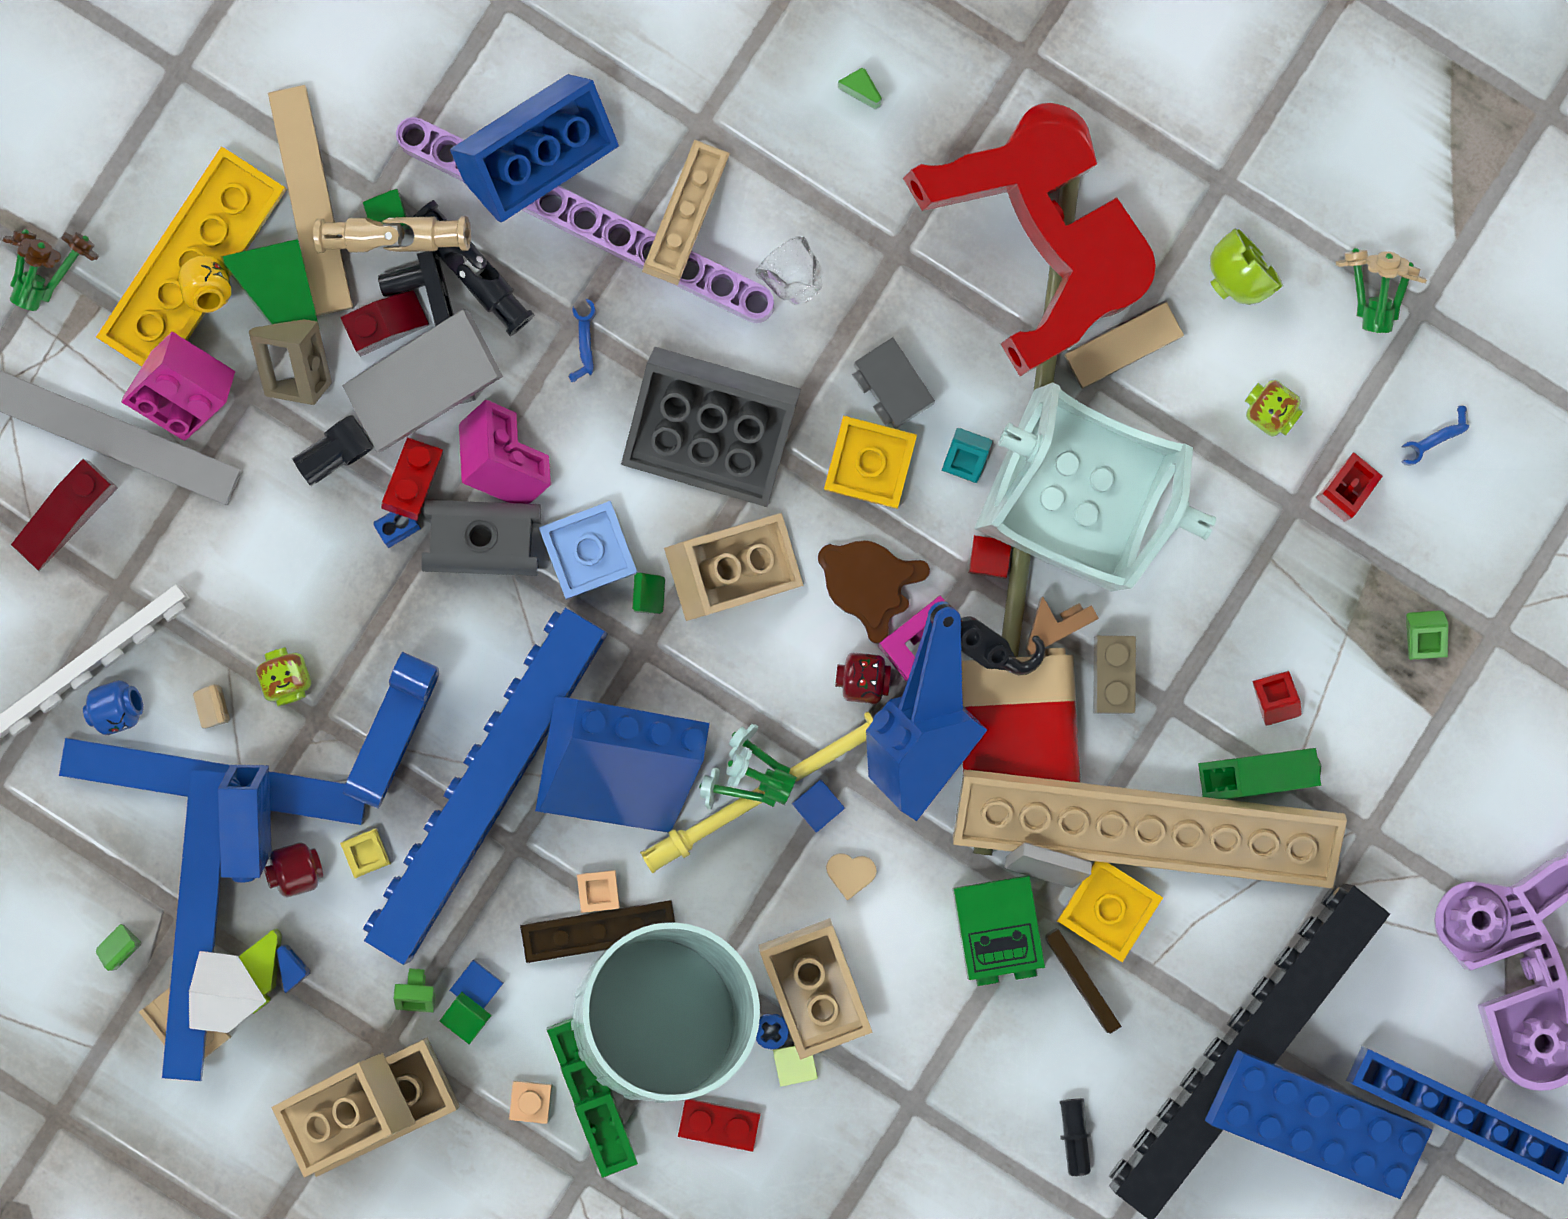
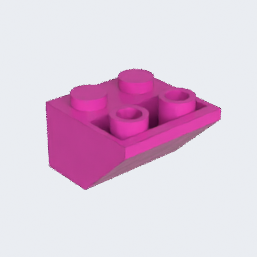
M171 332L151 351L121 402L173 435L186 441L226 404L236 371L176 333Z

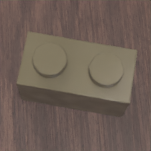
M1095 636L1093 713H1135L1136 636Z

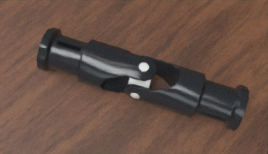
M434 200L423 206L413 216L436 217L439 221H448L437 209L439 205ZM472 242L468 251H462L460 247H438V250L435 251L485 310L493 312L507 328L506 332L510 337L520 331L535 316L531 310L527 311L512 294L514 289L485 259Z

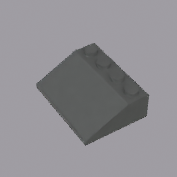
M654 347L646 365L621 465L767 507L801 389Z

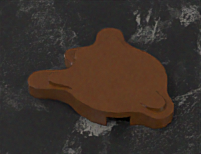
M855 541L841 546L829 544L821 548L818 553V563L824 570L826 588L830 598L845 613L859 619L866 629L869 640L876 644L888 637L889 619L905 612L909 607V601L901 594V588L904 585L926 580L930 572L929 565L925 561L901 560L895 557L887 548L871 541Z

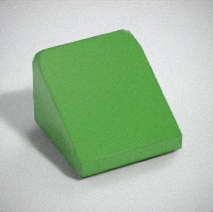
M860 68L838 81V88L874 109L880 107L882 97L865 68Z
M1443 611L1407 613L1406 628L1409 659L1448 657V621Z
M120 924L97 947L96 954L107 971L117 970L141 946V941L125 925Z

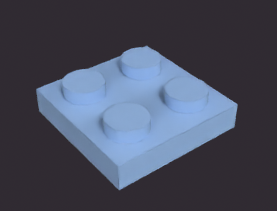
M611 501L539 527L566 600L629 577L637 572Z

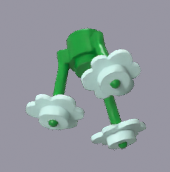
M751 724L748 729L741 727L732 734L729 745L733 749L729 753L731 760L728 762L726 774L730 776L728 781L729 787L718 785L720 768H712L711 776H704L699 788L701 789L700 797L706 798L705 807L707 809H712L717 793L763 802L772 807L775 806L776 802L783 805L786 804L797 777L789 774L791 768L780 764L751 742V738L758 730L756 724ZM751 754H754L775 771L767 768L765 774L748 767ZM747 775L761 782L758 789L765 792V794L732 787H737L740 779Z

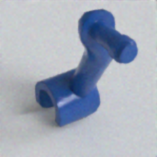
M586 299L591 307V312L588 316L581 317L577 314L574 306L572 308L574 317L579 321V351L584 367L569 374L568 377L571 382H576L577 379L587 373L591 376L594 369L590 321L595 317L596 309L593 302L589 299Z
M1458 406L1457 408L1458 425H1451L1440 429L1418 443L1411 441L1402 445V448L1412 447L1417 455L1415 460H1403L1401 462L1407 466L1414 465L1422 459L1425 451L1467 431L1470 425L1466 424V406Z

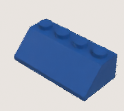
M567 74L458 143L450 151L463 182L498 222H504L618 148L619 144L593 80Z

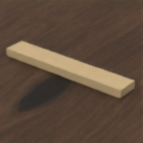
M302 85L269 92L268 97L316 316L353 309L341 249H326L325 253H317L314 246L313 229L315 220L324 219L325 222H335L307 87Z

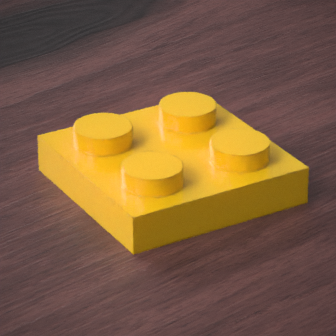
M843 415L824 490L898 509L917 435Z
M1094 861L1092 863L1091 875L1080 882L1056 921L1118 961L1123 962L1163 897L1107 862Z

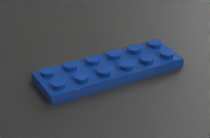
M1237 1050L1205 1119L1206 1122L1214 1127L1398 1199H1401L1433 1131L1424 1124L1240 1050Z

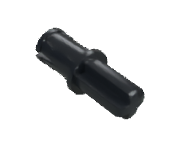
M1084 1098L1060 1100L1064 1135H1060V1139L1065 1141L1068 1174L1070 1176L1090 1174L1087 1138L1091 1137V1133L1086 1131Z

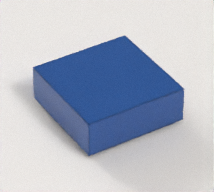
M472 960L449 991L456 996L463 992L484 1009L504 982L477 961Z

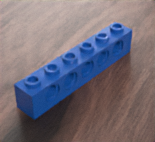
M1361 1046L1347 1076V1082L1564 1184L1568 1175L1567 1143Z

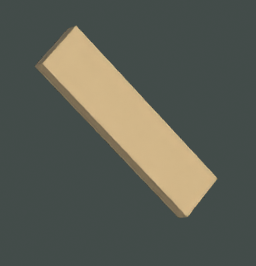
M694 140L642 272L675 285L679 284L730 153Z

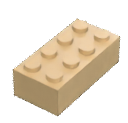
M428 1037L385 1057L416 1124L315 1172L316 1177L450 1114L460 1107Z

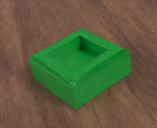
M461 992L439 1022L470 1045L492 1015Z

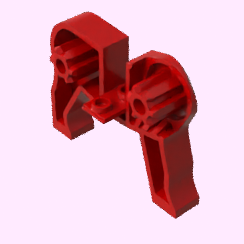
M1042 103L1030 108L1021 117L1004 146L966 154L944 165L920 164L903 177L922 211L1007 192L1027 236L1045 261L1062 277V281L1036 330L1029 332L1019 331L1001 343L1002 348L1020 377L1075 345L1096 320L1115 315L1139 300L1151 286L1156 269L1154 253L1149 243L1117 197L1067 226L1064 223L1065 217L1062 208L1055 200H1051L1048 195L1088 173L1097 165L1089 128L1084 119L1069 107L1055 103Z

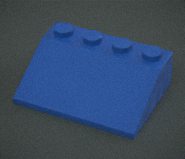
M555 696L535 811L668 833L673 829L703 763L710 723Z

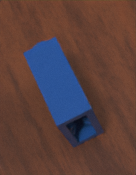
M230 765L218 788L221 878H232L235 882L245 883L261 877L272 852L269 765Z

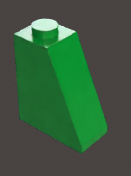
M298 239L221 256V260L228 272L270 325L303 319L318 322Z
M1316 748L1198 763L1202 796L1207 798H1237L1321 786V763L1317 757Z

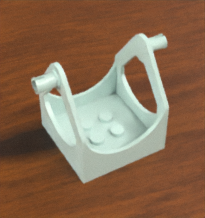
M1052 382L1033 391L1018 427L1009 422L1004 428L998 445L1007 448L1008 451L974 529L1109 591L1131 589L1136 584L1174 530L1180 527L1206 540L1212 532V529L1209 527L1210 525H1215L1216 517L1189 506L1193 447L1156 437L1111 419L1070 397L1060 389L1059 385ZM1174 474L1172 499L1163 521L1137 557L1150 518Z

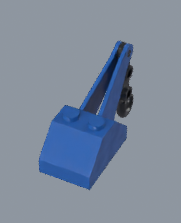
M945 601L937 602L930 608L903 696L890 699L883 709L875 715L872 723L866 729L868 777L901 812L917 821L987 731L963 706L961 651L987 669L1006 670L1018 676L1028 675L1041 665L1045 657L1046 648L1039 636L1035 635L1032 637V641L1036 646L1035 654L1028 661L1022 662L1016 659L1006 639L975 617L967 616L961 618L959 612Z

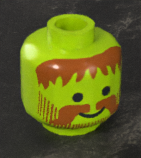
M1277 380L1269 381L1264 387L1257 383L1245 399V402L1250 405L1246 412L1247 419L1271 437L1277 436L1280 432L1286 436L1303 413L1299 408L1301 405L1300 397Z
M286 647L264 654L266 661L261 663L256 669V675L264 698L270 702L276 701L277 707L305 698V691L310 688L311 679L303 656L299 653L288 654Z

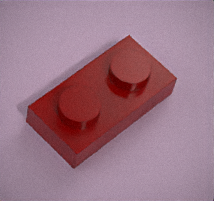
M407 437L382 500L381 509L418 521L442 459L443 449Z
M688 1099L684 1102L678 1137L753 1152L761 1113Z

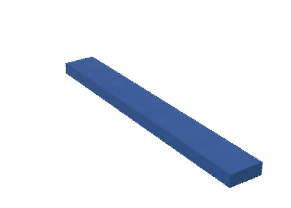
M65 738L59 776L188 797L190 770L226 773L230 765ZM269 771L271 811L356 825L363 824L366 803L343 794L345 783Z
M190 770L162 1078L202 1081L207 1031L189 1028V990L199 952L214 953L221 881L218 788L226 774L224 772Z

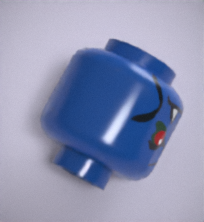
M121 680L95 687L89 691L86 705L83 707V715L87 724L91 727L94 726L103 735L115 734L134 727L143 713V701L139 691L134 686H129Z

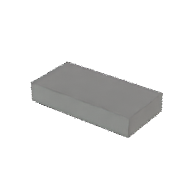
M1023 843L1007 855L1005 860V869L1069 888L1075 887L1089 877L1092 863L1087 860L1029 843Z

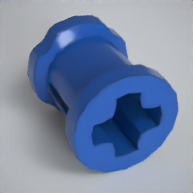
M767 1013L762 1015L759 1020L756 1036L758 1044L770 1050L781 1047L786 1042L789 1033L785 1019L779 1014ZM765 1022L770 1025L776 1022L779 1023L781 1026L778 1029V1033L781 1037L777 1040L773 1037L765 1040L762 1037L765 1031L762 1025Z

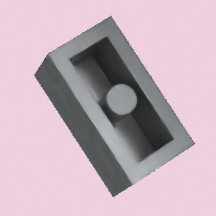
M893 337L854 362V367L857 371L852 376L864 394L870 390L878 403L873 408L884 425L891 422L893 427L897 429L934 405L935 400Z

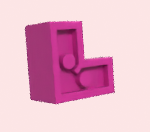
M485 399L460 422L459 441L461 479L463 484L508 503L530 504L551 486L549 455L518 442L516 412Z

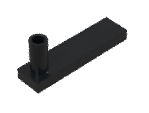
M425 251L417 253L419 264L378 275L379 287L384 297L425 286L435 326L454 315L440 258L436 252ZM475 395L471 396L470 398L466 399L460 404L475 401Z

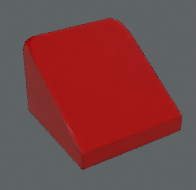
M974 535L968 573L1006 579L1011 546L995 538Z
M1289 671L1252 681L1266 726L1301 716V701Z

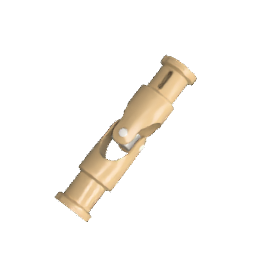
M461 216L459 220L439 221L436 217H395L383 220L382 223L369 218H348L346 222H325L324 219H316L313 239L317 253H325L326 249H347L350 253L369 252L383 245L387 246L383 247V249L391 252L437 251L438 247H460L462 251H468L471 243V225L467 216ZM400 223H405L413 229L414 240L409 246H401L402 240L405 237V231ZM331 235H342V236L332 237Z

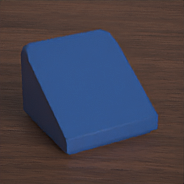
M821 779L792 803L816 833L845 809Z
M285 944L277 949L284 992L288 993L311 974V970L293 949Z

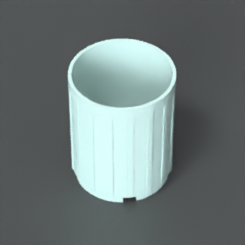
M659 923L642 927L627 934L614 943L591 965L590 971L575 993L574 998L576 1000L571 1028L574 1030L580 1059L586 1063L600 1084L606 1085L630 1100L655 1101V1103L692 1099L715 1090L728 1081L746 1061L756 1040L759 1028V997L755 981L746 963L738 952L722 938L708 930L690 924Z

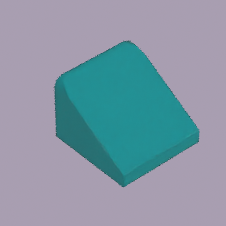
M956 428L941 471L977 483L992 440L970 431Z

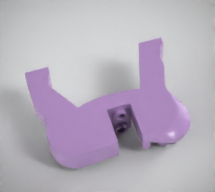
M1568 852L1560 857L1546 861L1521 881L1509 887L1479 882L1460 883L1444 894L1435 912V930L1439 940L1464 969L1471 971L1512 955L1524 953L1525 957L1520 959L1522 969L1528 980L1533 979L1535 984L1479 1004L1478 1008L1498 1070L1509 1081L1531 1090H1552L1568 1083V979L1558 950L1542 922L1544 918L1568 901Z

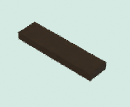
M672 900L523 924L520 925L526 963L608 950L622 937L637 929L653 924L676 922Z

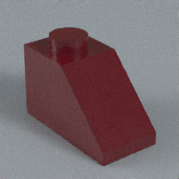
M414 290L374 301L340 317L353 347L360 357L430 325Z

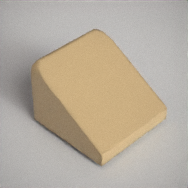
M211 685L193 693L202 728L206 729L229 723L230 717L222 687Z

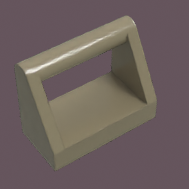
M303 319L254 327L249 330L264 395L271 398L315 405L332 384L318 322ZM268 345L288 349L295 378L276 381Z

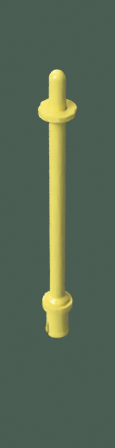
M869 711L864 714L867 723L791 767L789 774L797 777L796 782L865 742L866 729L873 721ZM758 788L753 790V792L765 794V792L759 790ZM739 798L686 831L672 829L668 832L670 836L645 851H641L640 854L650 871L655 873L656 870L681 855L683 858L689 856V851L694 843L763 802Z

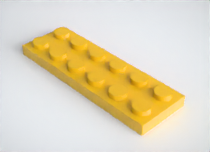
M221 146L96 338L141 367L151 351L171 332L188 341L205 313L192 310L182 299L179 285V271L188 260L197 256L207 255L221 260V256L247 251L287 189Z

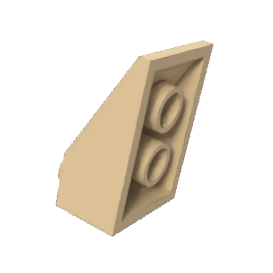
M782 513L664 548L686 621L804 586Z
M830 918L759 945L760 955L800 1060L873 1033Z
M383 1053L361 1061L271 1107L304 1178L416 1124Z

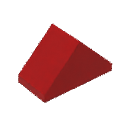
M1353 452L1315 498L1345 522L1356 515L1383 476Z

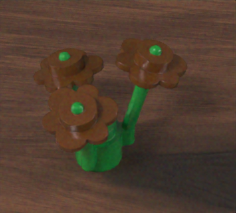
M27 229L14 231L13 236L3 237V242L19 246L17 249L15 273L10 283V286L13 287L10 301L16 306L30 311H37L42 301L49 302L54 289L79 255H84L91 261L99 258L92 250L94 244L89 240L88 236H83L77 232L72 236L64 232L61 239L72 248V251L47 286L44 285L45 279L36 274L38 267L43 265L47 268H53L55 263L60 261L61 254L52 249L48 242L36 239L37 235L30 233ZM25 262L30 265L28 272H24Z

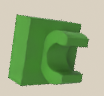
M409 968L407 984H395L393 999L396 1010L434 1013L436 999L434 987L425 986L426 975H424V969Z

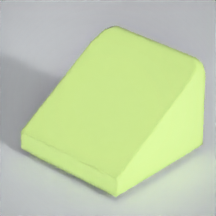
M795 1044L773 1049L780 1087L818 1079L813 1055L800 1060Z

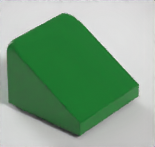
M398 189L390 190L363 202L367 218L382 223L383 220L388 218L407 217ZM400 223L404 230L410 228L409 225Z
M636 572L634 574L632 609L636 613L661 614L663 612L665 578L661 575Z

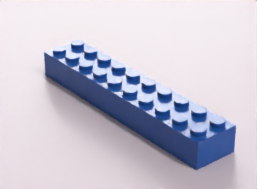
M566 607L561 614L555 611L543 630L549 634L541 647L535 644L523 663L529 667L523 678L520 680L515 677L503 696L509 701L502 712L495 710L483 729L489 734L482 746L475 743L463 762L469 766L462 778L454 777L443 795V797L448 799L447 804L442 811L434 810L423 830L428 832L422 844L415 843L403 862L408 866L402 877L395 876L383 895V897L388 899L383 910H374L363 928L364 931L368 932L364 942L403 965L411 962L547 737L555 696L571 697L608 635L604 630Z

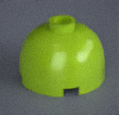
M1233 229L1214 247L1210 256V268L1215 278L1210 283L1222 299L1225 300L1230 296L1240 304L1251 305L1269 298L1283 287V284L1272 265L1268 267L1261 257L1263 253L1240 229Z

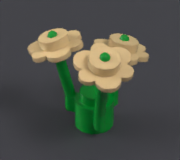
M1354 248L1351 252L1344 253L1345 259L1335 262L1338 267L1353 266L1358 301L1356 316L1363 318L1362 329L1376 333L1392 332L1393 321L1399 320L1400 306L1409 280L1426 284V278L1419 276L1421 269L1414 267L1412 262L1394 252H1381L1378 255L1368 256L1367 250ZM1368 264L1370 272L1379 273L1382 276L1379 297H1370L1369 303H1366L1362 265ZM1399 275L1401 280L1392 303V300L1388 298L1390 278Z

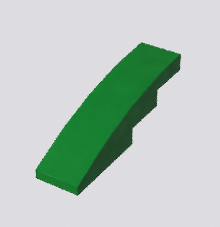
M573 1018L547 1027V1033L560 1063L561 1072L574 1102L575 1111L600 1175L604 1178L635 1166L638 1162L612 1090L606 1085L600 1084L596 1080L597 1077L579 1057L574 1030L571 1028Z

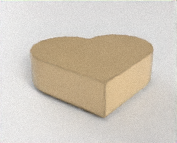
M843 853L835 854L828 860L826 865L828 876L846 900H849L870 884L876 875L874 862L865 856H858L852 859L849 855Z

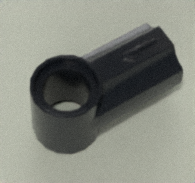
M353 415L333 425L324 433L325 437L292 458L297 469L310 486L318 483L342 465L348 466L356 462L374 448Z

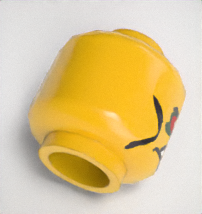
M207 255L197 256L188 260L179 271V285L182 299L189 308L194 311L209 313L222 308L231 297V283L228 270L221 260Z

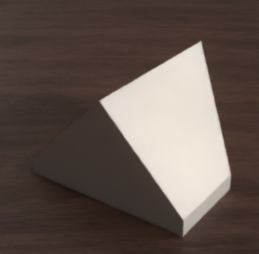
M200 951L189 990V1028L229 1033L263 1005L266 1000L239 959V956Z

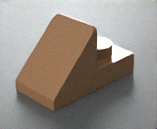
M1041 597L1025 649L1028 656L1036 651V646L1032 641L1033 636H1039L1044 642L1045 647L1099 619L1092 605L1083 609L1081 604L1078 603L1060 613L1063 621L1057 623L1044 597Z

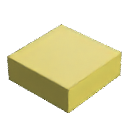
M377 828L340 843L354 879L391 864Z

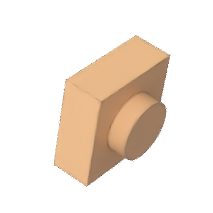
M616 870L577 874L581 913L620 908Z
M513 1081L509 1120L547 1124L552 1084Z

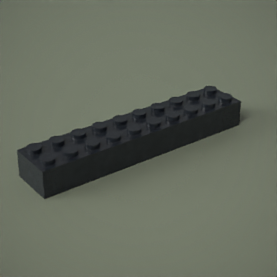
M1344 883L1339 887L1334 885L1321 901V904L1325 906L1317 917L1314 918L1311 915L1303 923L1297 932L1301 936L1300 940L1294 947L1290 948L1287 946L1279 954L1274 962L1278 968L1270 978L1263 976L1250 993L1255 998L1246 1009L1240 1006L1227 1022V1025L1231 1028L1224 1038L1216 1037L1203 1053L1207 1058L1199 1070L1193 1067L1185 1075L1180 1083V1086L1184 1089L1175 1101L1171 1098L1166 1100L1156 1114L1160 1119L1151 1131L1145 1128L1132 1145L1136 1149L1134 1154L1128 1161L1122 1158L1109 1174V1177L1112 1179L1109 1187L1113 1192L1147 1219L1156 1218L1222 1133V1129L1210 1125L1205 1119L1237 1050L1275 1064L1390 916L1387 910L1355 885Z

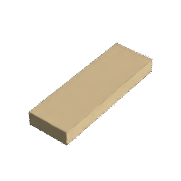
M1167 302L1066 353L1064 356L1081 389L1182 338L1184 334Z

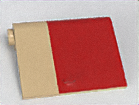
M1046 648L1045 657L1041 665L1030 674L1021 676L1006 670L987 669L975 660L962 661L963 706L987 729L986 733L963 761V772L966 769L1081 783L1074 656L1066 655L1065 648ZM1018 657L1016 659L1025 662L1032 657Z

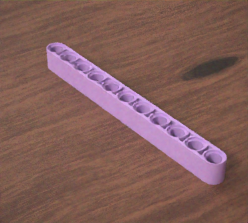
M416 117L406 118L398 125L396 138L406 154L463 182L455 161L446 163L439 159V153L446 145L455 146L462 142L463 139ZM415 128L423 130L425 137L422 143L417 146L405 143V136L408 131ZM560 186L522 209V211L643 269L646 261L643 257L644 251L653 244L656 233ZM556 195L561 198L562 204L559 210L553 213L542 210L541 203L546 196ZM586 211L593 213L596 216V222L593 227L583 230L575 225L576 217L580 213ZM623 228L629 231L631 236L628 243L624 246H615L610 243L609 237L613 230ZM691 251L688 261L697 264L699 267L698 275L691 280L681 278L676 286L749 322L761 323L769 319L774 309L773 295L770 290ZM719 278L730 280L734 286L732 292L724 297L717 296L711 289L714 281ZM758 294L766 298L768 305L763 312L752 313L747 309L746 301L752 295Z

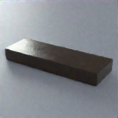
M1055 928L1047 933L1045 940L1104 1031L1111 1034L1122 1026L1059 929Z

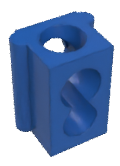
M390 512L374 521L373 525L384 544L390 548L421 530L418 522L408 518L409 523L405 528L399 529L396 527L393 534L386 535L384 531L385 526L390 523L396 524L397 518L401 517V515Z

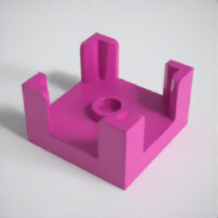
M941 595L878 645L905 681H908L915 656L905 643L910 640L915 646L921 641L930 608L937 602L945 601Z

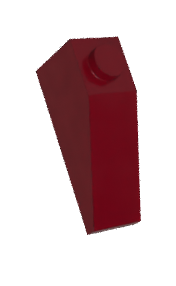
M82 459L55 487L12 542L11 546L40 571L118 487L90 461Z

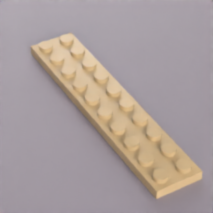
M964 769L953 832V845L1013 852L1023 843H1029L1090 861L1333 888L1347 819L1344 813Z

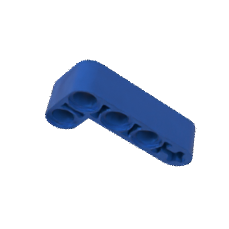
M405 652L400 654L389 679V689L349 774L343 794L379 809L439 677V668Z

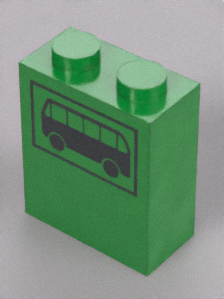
M1026 875L952 888L967 979H976L977 986L999 983V975L1014 973L1015 980L1038 976L1037 969L1045 968L1030 876Z

